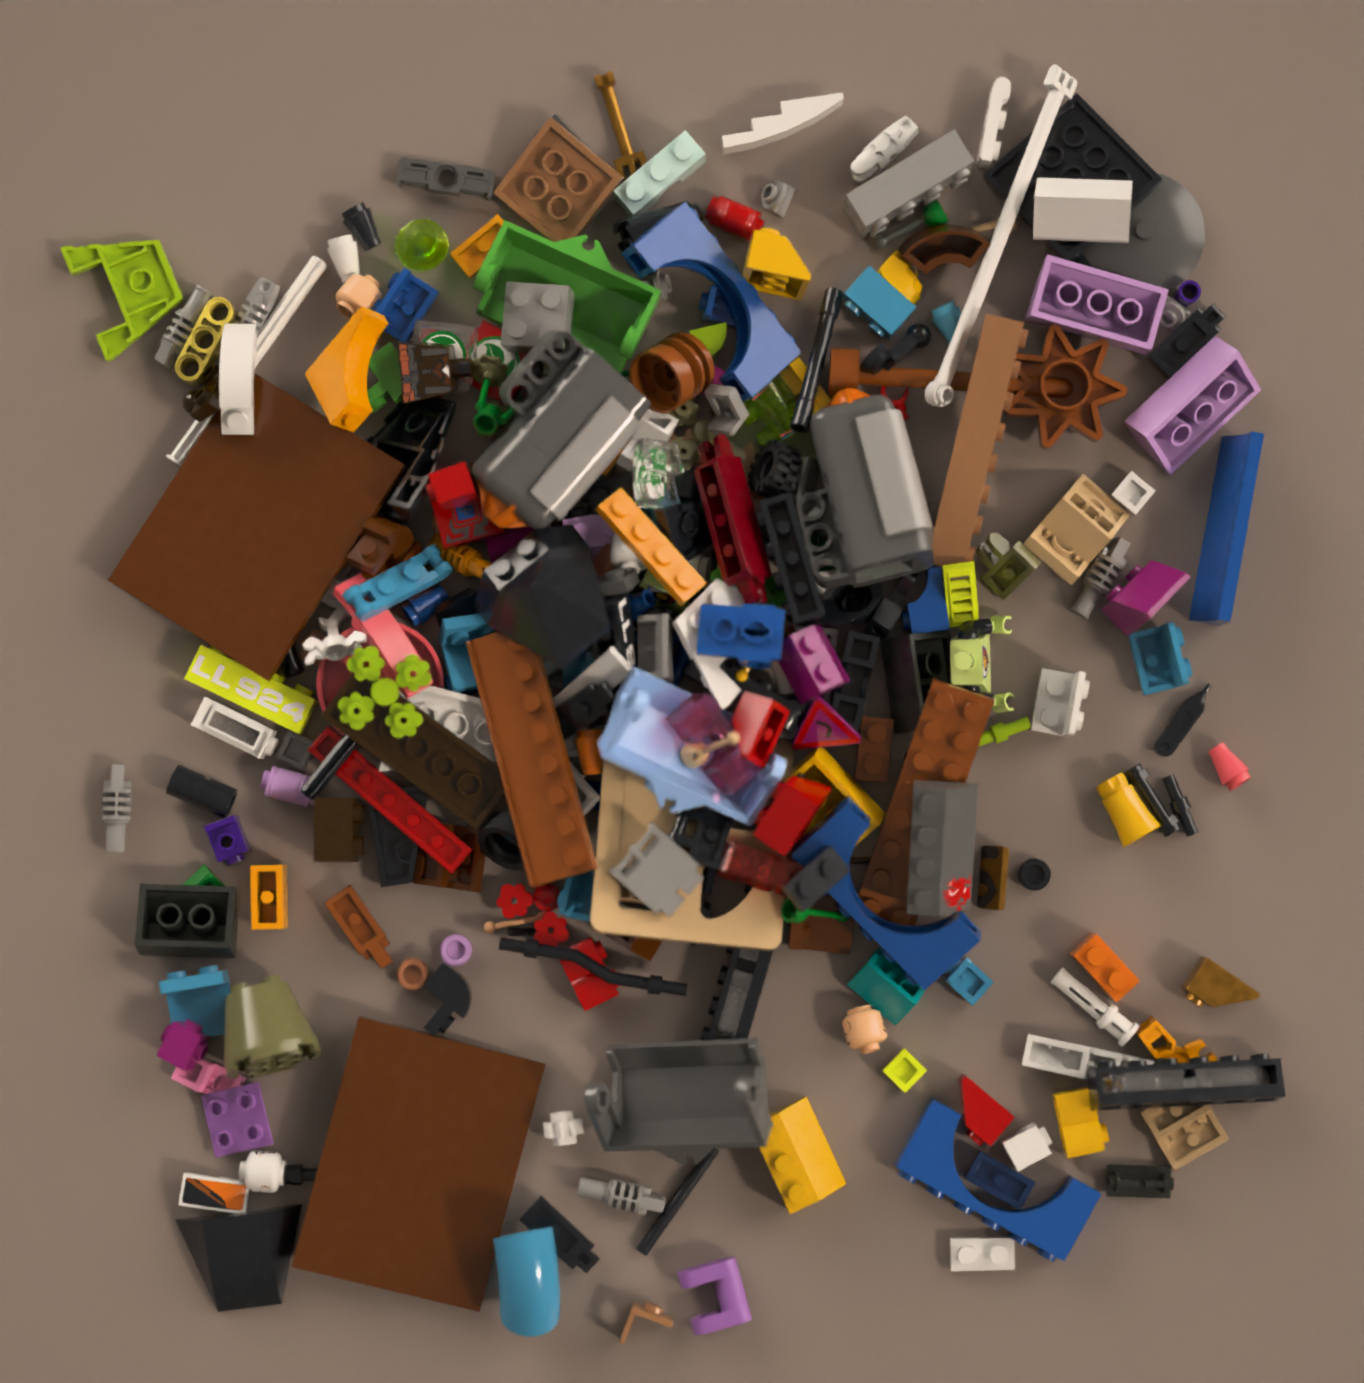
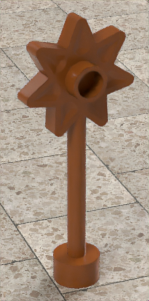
M1051 325L1046 333L1041 356L1017 353L1016 360L1021 361L1017 380L1011 379L1008 389L1015 396L1012 399L1010 410H1003L1004 415L1007 417H1036L1039 445L1043 450L1050 449L1067 427L1091 442L1099 441L1103 436L1098 407L1120 400L1127 394V387L1099 373L1109 347L1108 341L1099 339L1074 350L1062 329L1058 325ZM831 347L828 397L833 398L838 391L846 388L858 390V384L926 389L927 385L934 381L939 370L892 367L888 371L883 367L882 370L873 376L870 372L866 374L860 368V349ZM956 371L950 385L953 391L967 392L972 372Z

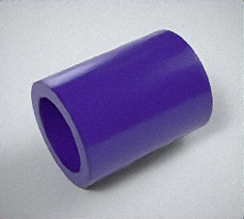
M1185 281L1176 290L1175 300L1184 307H1189L1200 297L1201 288L1195 281ZM1182 289L1191 290L1193 299L1185 298L1182 294Z

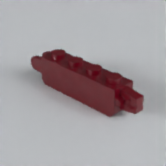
M721 433L714 436L712 444L708 440L700 443L698 449L702 464L696 467L694 474L723 581L728 586L738 588L745 604L761 605L767 602L764 584L765 579L771 577L772 573L741 458L734 456L729 439L725 434Z

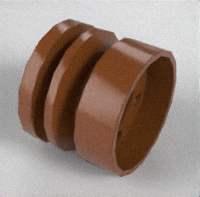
M682 331L671 333L656 345L650 346L639 353L632 360L629 369L631 385L651 403L649 409L661 414L673 412L690 399L703 393L712 384L715 376L714 362L709 350L694 335Z

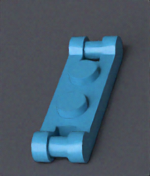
M432 544L418 555L360 585L351 586L343 593L342 597L347 604L354 606L356 616L363 622L444 580L453 573L454 568L448 561L444 562L440 556L441 551L435 544ZM429 563L434 568V570L428 572L424 567ZM367 596L371 602H366L364 598Z

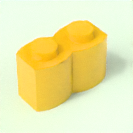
M1088 1086L1052 1093L1065 1156L1073 1158L1105 1151L1104 1143L1109 1142L1108 1131L1105 1123L1100 1124L1098 1111H1091Z

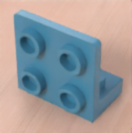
M480 614L445 618L442 620L438 640L454 692L478 689L466 641L497 632L488 626Z

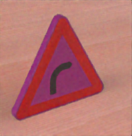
M817 696L813 699L792 742V749L802 750L859 744L861 742V735L829 704Z

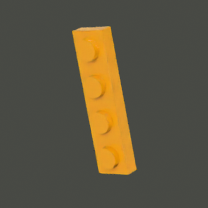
M622 488L618 489L596 508L595 511L628 548L634 552L637 558L680 606L705 586L706 582Z

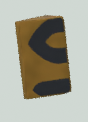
M982 846L977 906L980 909L1000 911L1005 909L1009 860L1008 847Z

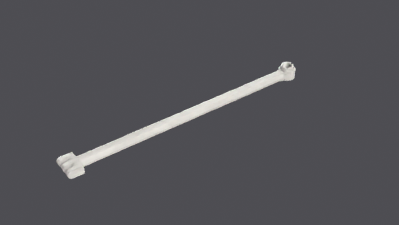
M1056 64L1049 68L1043 85L1050 90L939 372L934 381L930 382L926 387L925 399L931 406L944 407L951 403L954 398V391L950 386L1053 122L1062 100L1072 99L1077 86V80Z

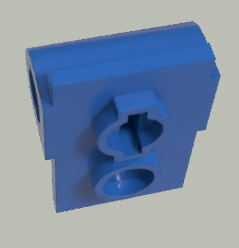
M701 604L697 656L738 658L739 664L744 667L754 669L770 668L772 661H781L785 609H776L774 605L743 604V607Z

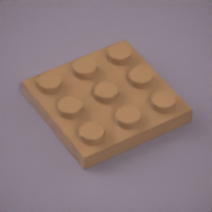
M549 118L493 193L546 238L557 242L580 236L624 177L557 121Z

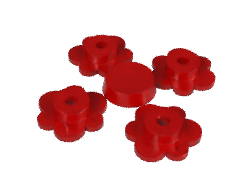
M550 883L538 886L533 896L529 892H525V887L522 884L515 886L505 884L501 887V897L496 900V904L502 908V914L505 918L512 919L516 915L520 917L527 914L526 907L531 906L534 901L538 909L546 912L542 916V920H537L534 923V928L537 930L534 934V939L540 940V944L557 946L558 942L563 943L569 938V932L565 928L566 920L562 917L557 918V915L551 912L558 907L557 902L560 894L558 887ZM513 898L517 899L516 904H513L511 902ZM548 928H553L554 932L549 933Z

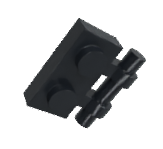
M703 805L701 811L691 808L674 812L676 819L672 832H668L667 835L681 848L689 850L688 854L700 864L699 867L716 873L733 818ZM688 822L697 823L693 838L684 836Z

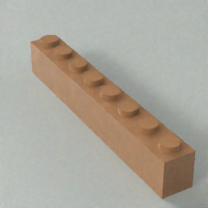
M991 314L985 315L933 531L934 565L942 567V565L970 562L974 559L976 547H972L971 542L973 534H980L983 516H978L981 503L987 504L991 486L985 484L988 472L994 473L997 465L998 455L993 454L996 441L1002 442L1006 424L1000 422L1003 410L1009 411L1014 393L1009 392L1008 389L1011 379L1017 380L1021 361H1017L1016 356L1018 348H1025L1029 330L1023 329L1025 322Z

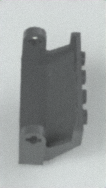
M757 1038L609 1044L606 1050V1057L613 1071L611 1095L606 1084L603 1082L589 1083L585 1090L586 1110L604 1152L655 1150L683 1165H686L688 1160L684 1154H689L693 1156V1163L697 1165L714 1148L766 1147L773 1126L768 1111L766 1060Z

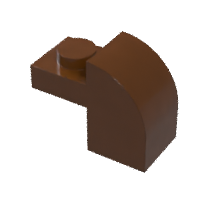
M375 515L362 525L364 535L348 554L347 560L350 565L375 576L385 562L395 566L402 563L416 545V542L408 527L381 515Z

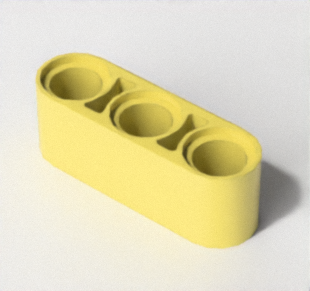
M214 297L207 302L176 360L175 371L177 375L189 385H199L205 381L203 380L205 371L215 363L220 353L224 324H233L234 319L236 320L237 318L235 308L225 298ZM223 306L228 308V315L225 319L221 321L214 320L213 314L217 308ZM206 334L213 335L214 341L209 348L202 349L199 347V340L202 336ZM190 362H197L199 370L196 375L185 376L184 369L186 365Z

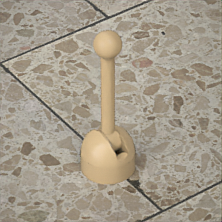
M730 732L726 738L708 746L700 741L690 742L682 747L681 759L687 767L697 768L708 760L710 751L729 743L735 745L739 742L740 736L737 732Z

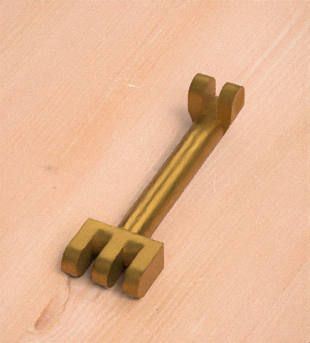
M609 71L605 75L600 76L599 74L594 76L597 89L602 92L622 156L613 159L616 171L624 177L622 180L624 181L626 180L624 167L628 166L630 175L636 172L634 164L640 163L641 168L647 161L643 150L636 153L633 152L613 86L616 84L613 72Z

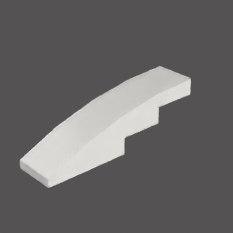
M843 92L781 101L779 115L752 118L751 131L723 135V155L775 142L817 123L842 106Z
M1028 1034L1022 1065L1087 1079V1073L1100 1062L1113 1061L1116 1063V1066H1127V1062L1133 1060H1146L1147 1065H1154L1155 1060ZM1103 1079V1083L1112 1085L1109 1080Z

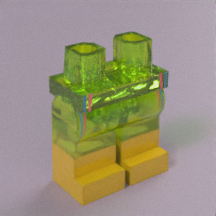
M800 357L790 363L787 368L776 375L755 396L748 399V402L745 404L749 416L743 423L748 427L761 418L767 426L755 435L761 447L762 445L766 446V442L773 439L785 444L799 434L790 428L797 400L793 403L791 401L800 395L807 368ZM820 384L818 385L814 401L813 415L818 410L825 408L831 400Z

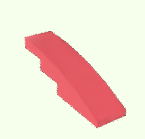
M359 573L334 587L333 595L352 616L351 625L355 630L366 634V643L369 646H375L379 650V657L385 662L384 667L381 669L390 679L396 682L398 674L396 665L399 662H404L405 658L410 654H415L418 657L419 655L388 609L361 622L355 614L356 609L354 606L347 604L342 597L343 593L353 585H360L366 582ZM367 596L364 598L366 602H371ZM411 671L410 675L415 676L416 672ZM431 678L429 685L420 686L416 692L410 691L408 687H398L400 692L408 699L432 685L433 680Z

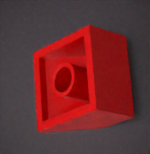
M792 776L786 783L780 781L770 795L774 802L769 809L764 806L754 821L758 827L753 836L785 857L801 839L832 791V788L828 785L797 776Z

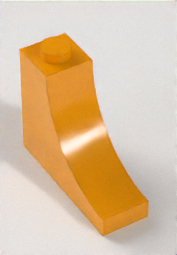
M363 306L357 310L304 373L330 424L353 433L373 411L367 392L368 367L374 347L383 330L389 324L384 315Z

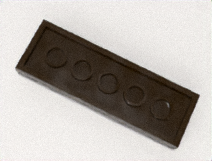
M352 672L321 714V717L477 830L505 792L498 765L415 704H413L415 711L422 715L423 722L420 726L416 727V733L413 736H407L406 734L402 738L392 736L391 727L385 723V718L390 715V706H380L375 702L371 710L374 718L370 722H365L362 729L355 730L349 723H343L340 720L342 712L338 707L339 701L345 697L350 698V695L354 692L360 693L361 697L368 696L371 698L370 690L375 682L369 681L366 678L363 681H358L355 678V673ZM399 694L395 703H401L404 706L406 703L412 702ZM359 708L353 710L356 714L360 712ZM403 717L400 721L405 723L407 719Z

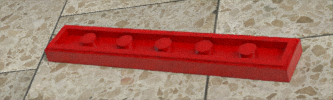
M327 726L307 750L322 762L342 737L331 727ZM356 749L335 773V775L451 874L472 852L473 849L387 775L382 771L379 772V769Z

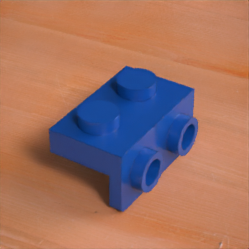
M403 268L401 273L396 272L390 279L387 286L389 291L384 299L379 298L371 309L385 316L389 324L383 332L399 342L410 340L440 294L438 290L412 275L408 269Z

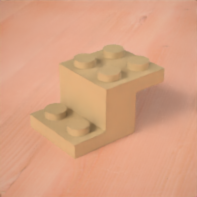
M1082 474L1023 544L1036 558L1041 559L1052 568L1060 579L1067 581L1072 586L1091 561L1112 540L1131 514L1086 475Z

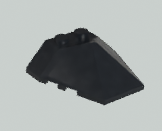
M431 397L403 404L402 400L383 420L386 425L374 437L369 434L364 439L407 466L376 515H381L405 525H409L425 500L427 494L426 485L431 482L428 474L435 470L457 406L454 401Z
M573 525L534 529L483 572L474 607L488 626L508 636L517 644L527 647L533 653L561 669L612 628L605 600L599 589L597 571L593 567L591 549Z

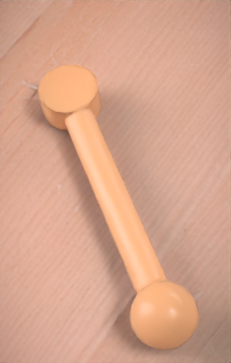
M540 911L536 916L499 923L488 921L484 924V931L491 934L496 929L533 923L537 920H542V916L546 912Z

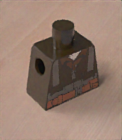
M410 340L397 343L403 404L458 390L457 378L473 377L474 375L472 358L455 359L454 345Z

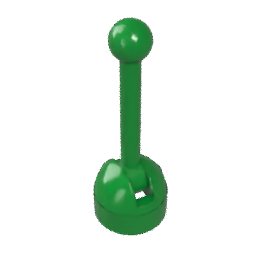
M788 897L781 906V916L785 922L789 923L803 922L808 915L835 918L841 923L848 920L840 911L830 912L808 908L805 912H800L795 908L794 913V907L796 906Z

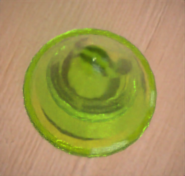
M416 219L409 222L400 230L396 240V252L399 259L405 266L416 271H427L438 266L445 259L449 247L445 230L438 223L429 219Z

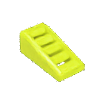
M974 561L942 565L949 627H958L966 621L979 620ZM968 576V578H965V579H957V580H951V579H950V578H955V577Z

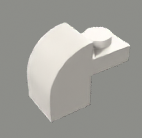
M648 409L639 421L641 427L621 452L616 463L633 474L636 473L638 462L646 451L653 449L661 456L664 446L669 442L679 420L668 413L661 414Z

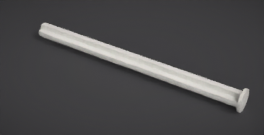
M311 257L258 332L255 367L327 268L326 263L319 257ZM215 413L200 423L195 420L172 454H166V457L181 467Z

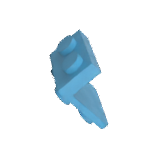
M1169 622L1159 627L1132 633L1128 636L1143 696L1189 684L1188 677H1192V669L1188 658L1183 659L1180 646H1184V639L1180 627L1175 628L1174 623Z
M217 965L198 968L199 974L191 976L186 975V970L167 973V980L159 981L161 994L166 993L171 1025L174 1021L185 1022L186 1019H190L204 1027L202 1032L210 1037L224 1035L225 997L231 993L228 969L218 971Z

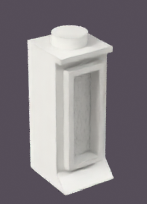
M204 697L191 723L192 726L263 760L266 754L269 756L273 754L279 739L275 738L278 731L208 697Z

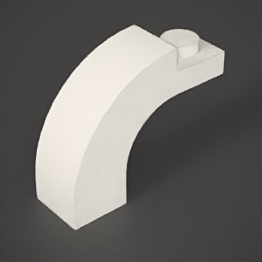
M224 324L219 371V407L221 408L222 434L254 435V369L257 357L256 324Z

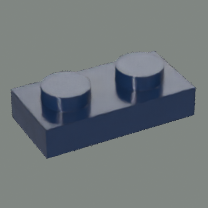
M980 1150L977 1152L964 1176V1179L1019 1210L1022 1209L1036 1183Z

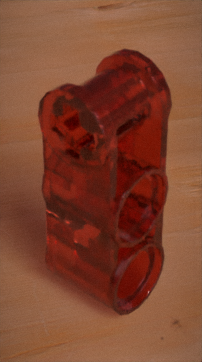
M727 841L717 874L731 881L748 884L758 890L788 897L781 889V886L805 865L783 859L769 852L752 849L742 843Z

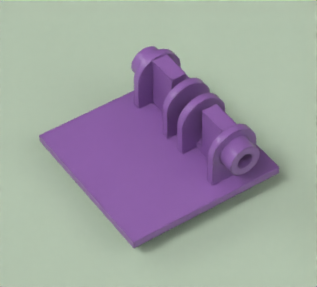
M252 1082L243 1086L201 1095L215 1158L274 1144L259 1082Z

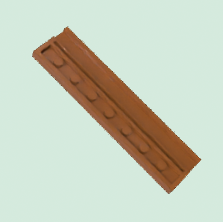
M501 632L466 641L529 886H543L553 881L598 869L542 657L533 653L527 647L512 641Z

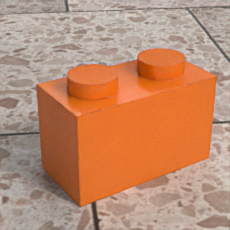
M1091 933L1069 953L1113 1002L1117 1003L1140 982L1096 933Z

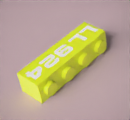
M200 645L184 678L301 735L318 703V700L312 698L313 691L299 684H296L293 689L283 684L285 678L274 673L270 681H267L239 662L226 657V654L212 645L209 648Z

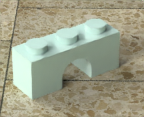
M685 130L613 190L614 199L629 217L645 213L658 202L659 197L678 180L684 181L706 162V153Z

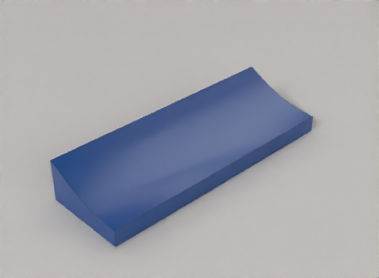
M1251 431L1247 434L1222 436L1189 621L1222 626L1231 622L1264 433Z

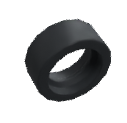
M510 811L494 812L479 831L478 842L480 848L489 859L506 869L516 871L525 869L520 848L509 843L500 835L503 834L518 844Z

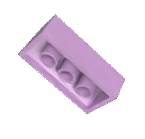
M1047 254L1032 292L1025 321L1046 327L1058 325L1063 332L1095 341L1105 339L1109 345L1146 355L1152 351L1169 289Z
M1214 336L1124 422L1135 440L1171 475L1258 394L1261 389L1240 352L1217 336Z

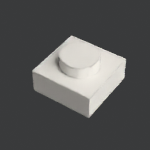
M1130 471L1110 497L1135 516L1154 494L1155 490L1134 472Z

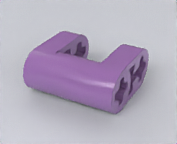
M735 1256L721 1258L677 1272L682 1289L713 1282L720 1309L703 1313L690 1319L694 1335L711 1333L752 1320Z

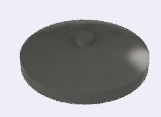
M1157 173L1162 178V184L1131 210L1129 243L1095 242L1083 252V255L1093 268L1166 288L1170 291L1181 284L1199 262L1204 248L1205 226L1201 210L1193 196L1177 181Z

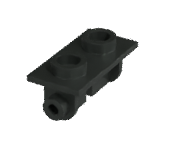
M1107 1164L1106 1196L1170 1198L1171 1190L1174 1188L1171 1166Z

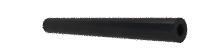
M714 1148L700 1163L694 1165L664 1208L663 1213L659 1215L636 1248L640 1253L645 1256L648 1255L720 1152L717 1148Z

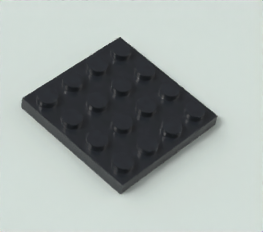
M1076 93L1057 112L1018 215L1033 230L1034 194L1037 177L1133 181L1131 210L1162 184V178ZM1033 132L983 174V179L1005 202ZM1043 240L1060 258L1072 262L1095 243Z

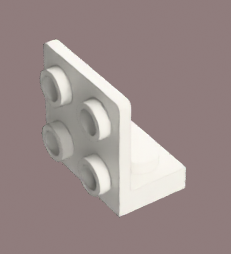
M1041 668L1030 731L1070 737L1074 736L1077 730H1081L1084 712L1079 711L1080 703L1083 699L1087 698L1090 681L1085 680L1086 672L1079 671L1072 674Z

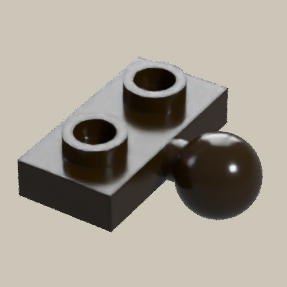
M220 363L218 365L212 364L203 375V380L205 381L202 388L189 391L183 398L184 409L199 423L217 412L220 408Z

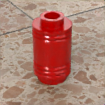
M722 195L720 197L713 196L705 214V219L709 221V225L749 242L753 237L754 231H761L765 224V221L761 219L762 212H758L734 200L732 201Z

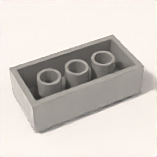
M954 129L847 193L843 209L860 237L863 239L870 235L873 239L888 229L887 225L893 220L897 219L898 222H902L915 213L913 209L921 203L927 206L929 203L938 200L941 197L940 193L946 188L950 187L952 190H955L968 181L967 177L971 174L970 171L974 160Z

